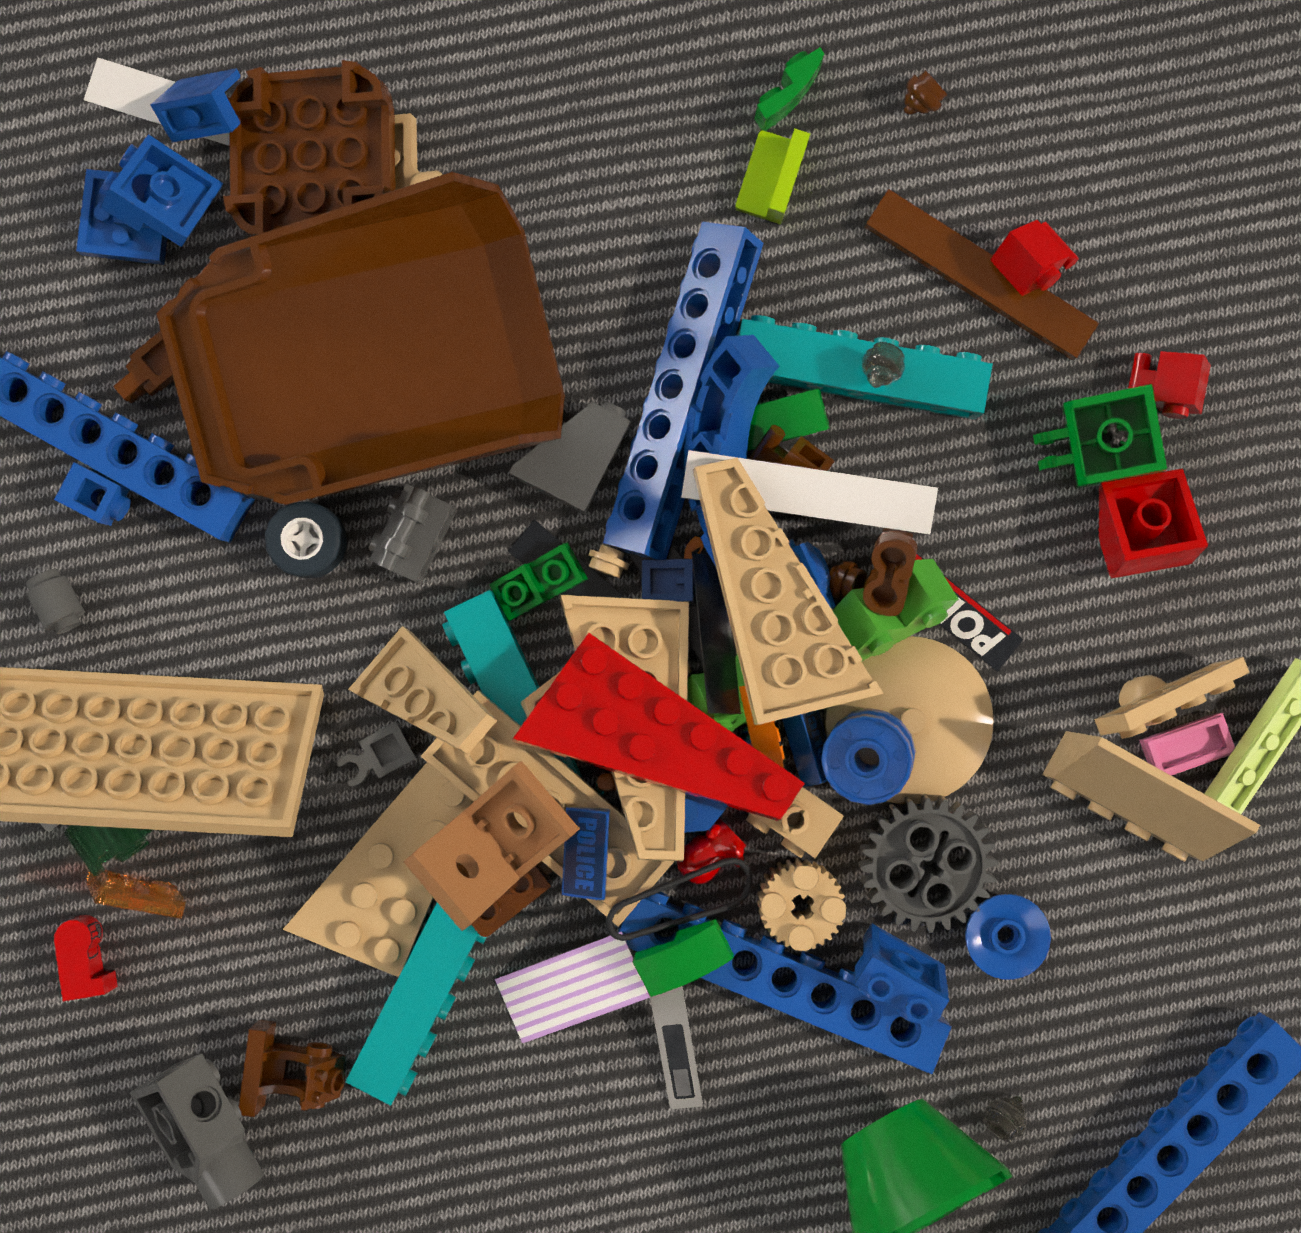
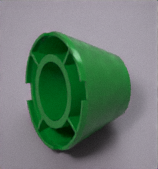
M923 1098L880 1118L841 1144L852 1233H917L1013 1177L1008 1167Z

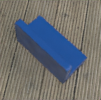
M237 68L180 79L150 104L171 142L230 133L241 124L224 93L241 78Z

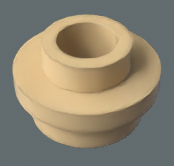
M605 545L600 546L599 552L590 550L588 555L592 557L589 564L590 568L616 578H620L623 569L628 570L630 564L622 561L625 553Z

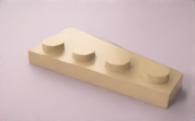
M404 626L398 630L348 689L361 698L466 754L473 750L497 721L437 657Z

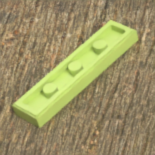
M1294 659L1204 793L1239 814L1243 813L1301 726L1300 659Z

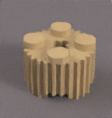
M798 858L795 859L794 863H791L790 860H786L784 865L778 862V868H770V875L764 874L765 883H760L762 891L757 893L760 899L757 901L758 912L765 929L768 930L771 937H775L778 943L782 941L785 947L790 945L794 950L808 951L811 948L815 949L817 943L821 946L825 945L824 939L831 940V933H838L836 926H842V921L846 915V903L842 900L845 896L840 890L841 886L833 875L823 865L819 866L817 862L811 864L808 859H805L801 863ZM797 895H801L803 899L807 895L810 896L807 902L808 908L804 911H792L795 908L792 900Z

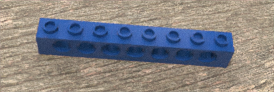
M702 222L698 236L693 242L692 256L686 275L680 284V295L674 314L668 323L667 337L661 356L655 365L654 379L649 395L643 404V414L636 436L631 442V453L624 475L618 484V495L614 508L606 523V534L603 543L623 552L652 560H666L685 500L681 496L685 476L684 444L690 406L696 404L703 384L700 378L713 353L726 336L736 335L764 244L746 227Z
M8 351L5 352L3 357L0 356L1 417L215 538L231 543L255 499L244 493L233 491L229 487H218L201 482L193 455L188 453L185 459L180 458L171 452L175 445L154 433H151L148 439L135 432L138 424L115 412L111 419L99 412L102 404L81 392H78L75 398L63 392L66 385L64 382L43 371L38 378L26 371L30 363ZM26 384L28 389L27 395L22 401L17 402L16 392L21 385ZM63 404V417L54 423L52 412L56 406ZM99 424L101 428L100 437L97 441L90 444L88 432L92 426ZM135 444L137 447V457L132 463L126 465L123 457L127 447ZM171 464L174 468V477L171 482L162 485L159 478L160 472L165 466ZM208 485L211 490V497L206 504L199 506L195 499L196 492L201 486Z
M659 892L642 899L620 924L617 933L628 934L654 926L660 918L668 917L675 920L704 911V909L690 903H685L683 908L667 902L669 896ZM704 917L678 925L677 931L711 920ZM724 919L722 924L718 923L734 956L739 951L748 950L755 955V962L747 969H739L732 964L731 960L701 977L702 979L933 1074L952 1027L942 1016V1013L932 1028L922 1023L915 1024L910 1022L909 1028L904 1033H892L890 1031L891 1024L900 1015L893 1006L886 1002H875L865 997L859 991L858 986L855 985L854 971L841 968L840 972L837 973L825 968V961L813 954L802 951L799 957L785 951L786 947L783 942L778 943L772 937L763 935L760 941L746 935L747 928L734 921ZM677 931L669 937H662L654 932L626 940L628 948L638 952L674 941ZM780 967H789L794 970L792 981L786 985H777L772 981L774 971ZM827 983L833 986V992L829 999L820 1002L811 998L812 990L818 984ZM868 1000L872 1003V1007L866 1016L857 1018L851 1015V1008L855 1002Z
M1260 1012L1256 1016L1244 1020L1237 1029V1035L1225 1047L1216 1049L1207 1060L1208 1065L1196 1077L1187 1079L1179 1087L1178 1096L1167 1107H1162L1155 1111L1148 1121V1126L1137 1138L1133 1137L1127 1140L1121 1146L1118 1153L1119 1156L1107 1168L1099 1169L1091 1177L1089 1187L1078 1198H1072L1064 1204L1058 1219L1048 1229L1043 1228L1037 1233H1143L1301 1071V1046L1276 1021ZM1254 1054H1259L1257 1066L1247 1070L1249 1058ZM1229 1084V1094L1224 1099L1217 1100L1218 1090L1222 1086ZM1200 1115L1199 1125L1193 1130H1187L1188 1121L1193 1116ZM1171 1145L1169 1156L1164 1160H1157L1159 1150L1164 1146ZM1142 1176V1181L1138 1188L1130 1191L1127 1190V1185L1132 1178ZM1113 1207L1112 1213L1107 1219L1097 1220V1216L1103 1208Z

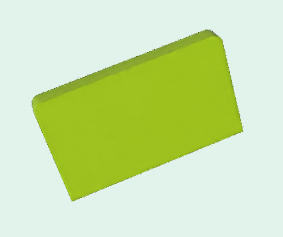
M794 128L791 139L763 130L759 132L736 201L735 209L737 211L780 225L782 224L811 133Z

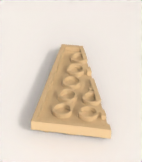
M733 458L695 467L693 474L754 725L884 694L876 680L873 681L861 662L863 659L855 646H851L838 625L837 617L803 563L799 562L788 544L789 540L785 533L776 525L764 505L765 501L739 459Z
M572 595L560 596L575 651L586 635L590 633L687 701L689 602ZM611 771L637 859L683 861L685 829L684 791L664 785L659 786Z
M427 762L283 930L399 977L411 954L433 900L432 895L403 861L461 814L473 801Z

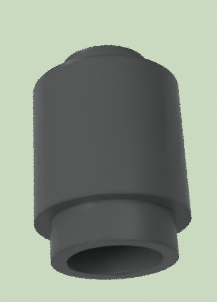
M58 569L41 572L25 583L29 590L26 595L45 631L55 630L57 634H62L81 624L79 618L84 615L85 611L68 578L61 576Z

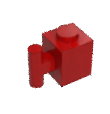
M1035 220L1010 231L990 261L1020 295L1024 296L1038 288L1041 291L1050 288L1061 277L1059 269L1062 266L1066 270L1071 268L1078 261L1079 257L1047 222L1041 224L1038 220Z
M1161 351L1156 371L1149 370L1152 355L1135 353L1128 389L1152 384L1156 408L1162 411L1163 416L1187 419L1189 413L1202 414L1211 368L1204 354Z

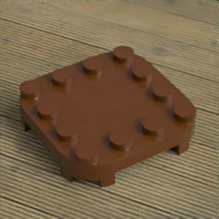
M342 60V67L268 73L262 67L246 71L248 77L237 85L230 98L227 97L241 124L233 132L229 133L230 195L223 196L226 212L233 217L239 228L251 236L396 190L395 113L392 96L387 86L374 73L362 67L358 62Z

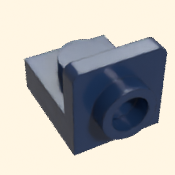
M692 559L642 560V599L689 602V606H697Z

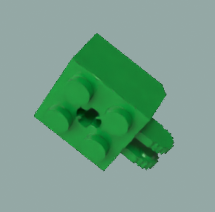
M1152 384L1064 402L1062 410L1066 428L1033 435L1034 444H1040L1041 446L1068 439L1071 454L1044 457L1038 461L1039 470H1047L1073 465L1077 488L1167 470ZM1114 427L1116 433L1124 434L1125 441L1121 440L1118 443L1119 448H1112L1110 443L1103 442L1102 435L1105 436L1108 433L1106 428Z

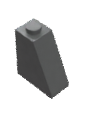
M607 401L602 406L594 402L590 403L562 426L561 439L537 445L512 465L509 471L510 476L586 515L631 428V421L625 418L627 412Z

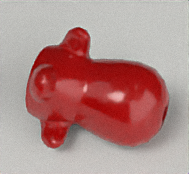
M718 818L712 827L706 830V835L699 834L684 846V860L677 861L678 870L682 875H685L725 858L733 857L744 861V849L747 845ZM721 867L689 881L695 884H705L713 879Z

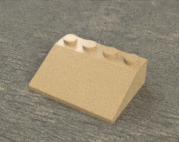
M1066 731L1042 774L1054 781L1050 787L1054 791L1071 800H1074L1076 794L1090 801L1087 808L1109 821H1111L1113 815L1128 822L1124 828L1126 831L1145 841H1148L1150 836L1164 842L1161 850L1183 862L1186 861L1188 856L1204 861L1252 836L1260 827L1256 822L1098 736Z

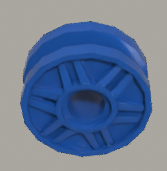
M866 708L852 711L836 723L823 745L821 762L825 778L838 794L851 802L871 805L886 802L901 792L913 770L916 750L912 734L900 719L887 711ZM866 747L871 748L877 752L880 761L872 765L866 764L859 758L858 750Z

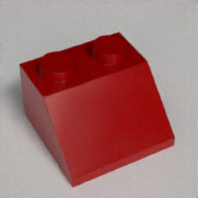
M1183 468L1103 482L1099 485V542L1111 579L1189 565L1208 547Z

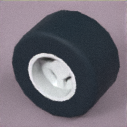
M303 501L288 504L275 513L269 520L265 532V544L272 562L283 572L305 579L320 578L332 572L343 560L347 548V537L340 518L321 505Z

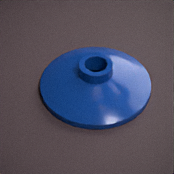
M1001 894L990 897L979 904V912H976L977 909L972 912L966 926V947L970 957L982 971L995 978L1013 980L1031 974L1043 963L1050 948L1051 932L1044 913L1033 902L1019 895ZM1002 927H1009L1011 930L1009 939L1000 941L998 939V931Z

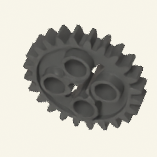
M922 794L920 806H916L909 797H905V810L900 811L895 805L890 804L889 808L892 817L888 820L883 816L877 815L876 819L881 825L880 830L866 829L865 831L873 843L862 844L859 847L863 854L869 856V859L858 862L860 870L869 873L860 879L864 888H873L867 894L871 903L881 901L878 910L883 917L893 911L892 920L897 926L907 918L908 926L913 932L917 930L920 922H923L928 932L933 933L936 921H940L946 930H950V918L956 916L962 923H965L966 917L963 910L968 907L975 911L978 908L974 901L977 896L982 898L990 897V894L983 888V883L996 882L993 874L986 870L989 867L998 865V861L994 856L986 854L996 847L991 839H982L989 832L988 828L984 824L975 825L978 816L973 811L963 815L964 806L958 801L948 809V800L942 795L937 799L935 806L932 805L930 798L926 794ZM918 827L928 828V836L923 842L918 844L910 843L911 833ZM947 831V835L939 841L941 832ZM957 846L965 847V853L961 860L954 863L947 862V856L951 849ZM933 858L935 861L932 867L925 865L922 868L920 866L922 860L931 861ZM898 864L908 865L909 869L904 878L900 880L890 879L889 875L893 867ZM938 883L945 884L944 893L936 899L927 898L928 889L932 885ZM916 886L914 895L909 896L908 892Z

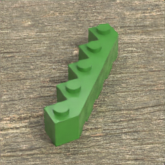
M934 559L915 560L912 575L909 578L904 608L898 615L885 616L870 610L863 600L864 588L852 589L832 611L837 617L838 625L851 646H855L863 659L862 661L871 656L885 653L894 644L925 628L941 623L948 616L947 610L959 598ZM736 655L735 661L739 690V686H745L738 655ZM704 673L693 674L687 679V701L731 732L747 723L740 690L741 714L708 713Z

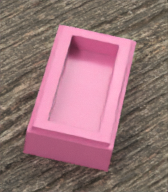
M1215 713L1139 740L1147 762L1171 776L1229 756L1235 749L1223 713Z

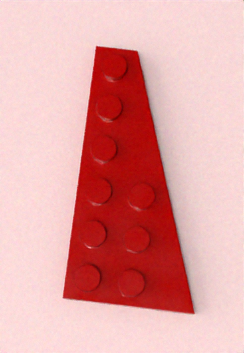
M590 633L586 635L512 738V741L526 746L531 745L559 756L571 757L594 764V766L659 786L671 787L684 791L683 793L701 796L727 804L729 807L776 821L782 819L805 784Z

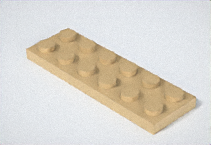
M477 690L473 696L497 721L473 750L466 754L436 738L421 755L425 761L473 802L512 767L522 761L565 812L566 807L610 809L605 900L587 899L606 917L615 904L651 889L674 862L638 860L625 815L558 757L550 753V751L513 742L512 738L521 726L480 690ZM514 812L518 823L527 827L525 819L520 814ZM564 843L542 860L561 878H563ZM641 900L619 909L614 915L613 923L619 927Z

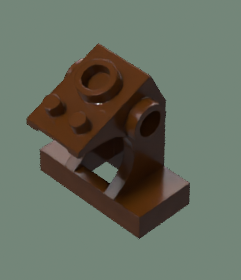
M259 1020L249 1029L239 1109L242 1116L255 1117L265 1106L267 1094H287L300 1097L299 1105L301 1110L304 1111L323 1108L326 1102L340 1098L346 1077L344 1072L346 1055L332 1052L333 1046L322 1042H311L307 1044V1047L273 1043L276 1027L275 1021ZM288 1060L307 1064L305 1073L307 1081L286 1078Z

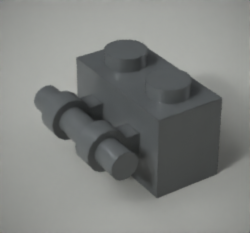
M406 484L403 491L397 490L390 500L387 512L391 516L385 528H378L373 535L369 545V550L373 553L369 560L416 583L422 584L457 509L417 487Z

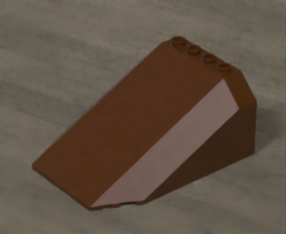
M450 172L218 247L209 256L211 261L195 278H189L180 288L176 298L169 300L157 312L159 326L199 476L203 483L218 487H229L236 492L255 494L273 499V502L287 505L561 439L565 394L525 231L498 184Z

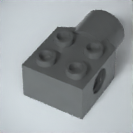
M199 1054L170 1066L131 1091L130 1094L170 1166L195 1183L209 1210H213L251 1188L264 1176V1173L244 1139L245 1129L240 1122L242 1114L237 1103L231 1097H226L219 1084L221 1078L214 1063L209 1059H205L203 1054Z

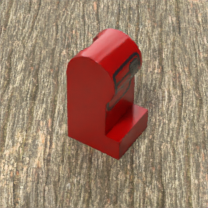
M80 915L62 923L54 934L63 1002L105 995L118 987L115 970L104 972L99 947L103 937V928L101 923L90 915Z

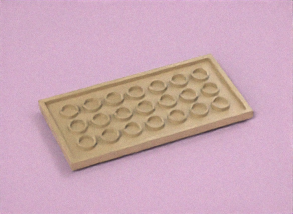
M0 667V821L293 837L324 697L322 685Z

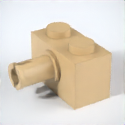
M802 787L781 820L776 821L750 813L746 821L765 834L768 833L770 828L784 837L780 844L798 857L802 858L805 852L816 858L844 815Z

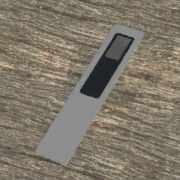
M681 986L653 997L650 996L668 1100L672 1109L701 1107L703 1104L683 987Z

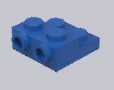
M148 134L139 148L133 144L129 146L119 163V166L123 168L119 175L111 171L99 190V193L105 196L100 208L138 232L146 224L182 247L218 195L223 183Z
M871 923L863 936V955L855 965V985L858 986L859 991L868 999L875 1002L884 1001L893 1006L897 1013L905 1020L915 1024L922 1023L932 1028L949 1002L945 965Z

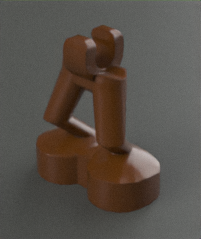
M883 528L882 533L874 544L871 558L874 568L866 580L863 600L865 605L875 613L885 616H896L904 608L909 578L912 575L918 548L917 543L913 540V533Z

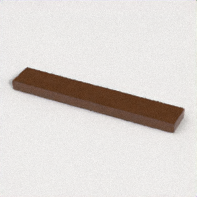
M890 189L887 190L864 227L1072 361L1079 356L1099 325L1097 321L1048 290L1041 291L1038 288L1021 296L990 261L993 256L992 254Z

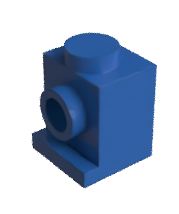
M75 462L71 466L54 499L98 523L109 526L112 525L114 519L116 521L122 520L131 504V500L126 497L130 489L87 466ZM101 491H105V495L100 504H98L97 495Z

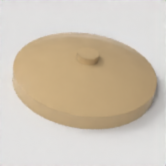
M914 636L894 644L891 649L881 655L871 656L862 661L873 681L876 680L884 694L825 708L824 730L826 738H828L836 723L852 711L866 708L887 711L900 719L912 734L916 750L910 778L901 792L887 801L905 804V797H909L914 804H920L922 794H926L932 802L937 800L940 795L948 796L962 787L981 766L988 752L993 733L992 703L986 685L978 671L964 656L951 647L935 640ZM867 747L858 750L859 758L864 763L872 765L880 761L879 755L875 750Z

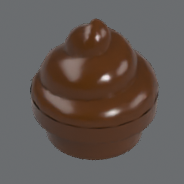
M926 70L918 77L914 74L908 80L906 85L908 93L904 98L906 106L904 112L910 115L917 112L926 114L930 111L935 112L942 106L940 102L947 96V93Z
M845 561L840 565L833 566L829 570L831 576L830 590L833 598L838 602H841L852 589L865 587L867 573L865 570L860 569L857 563Z

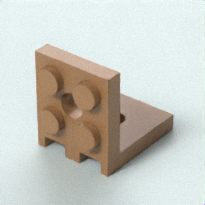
M520 761L461 814L413 852L403 863L460 930L463 931L522 876L567 841L580 828L527 766ZM514 812L520 814L525 819L527 827L518 823ZM456 862L462 864L467 869L469 878L463 876L458 871Z

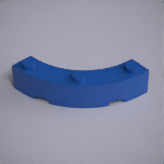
M754 335L726 336L705 367L700 378L703 384L696 404L690 406L684 444L685 470L688 450L747 459L748 436L755 407L766 384L779 367L778 363ZM688 499L691 511L697 512L704 532L701 536L703 545L716 566L700 500Z

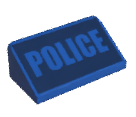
M816 710L783 718L782 721L800 780L805 783L803 787L825 783L827 779L825 778L821 758L823 745L827 738L819 711Z
M566 807V813L580 829L564 842L562 895L592 900H605L610 809Z

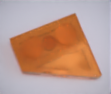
M90 867L86 884L96 904L182 919L186 901L180 891H177V886L163 881H152L149 883L125 874L115 873L98 867Z

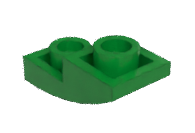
M821 48L816 49L810 54L807 51H802L793 56L785 65L786 68L784 69L781 81L783 89L775 87L761 96L754 119L761 131H767L781 121L807 94L822 65L824 52Z
M820 388L756 405L750 425L747 451L756 448L771 425H777L784 430L785 436L781 442L830 429Z
M563 543L489 585L506 617L511 621L584 582L588 578L569 543Z
M714 919L677 931L674 941L636 952L632 963L648 993L653 997L709 974L731 961L734 953L717 920Z

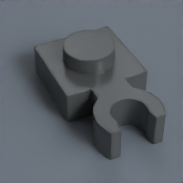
M395 721L359 741L364 753L361 755L358 753L344 755L336 763L338 767L346 765L348 762H353L358 766V775L347 781L349 786H355L366 780L371 769H374L378 778H382L418 758L401 724L399 721Z

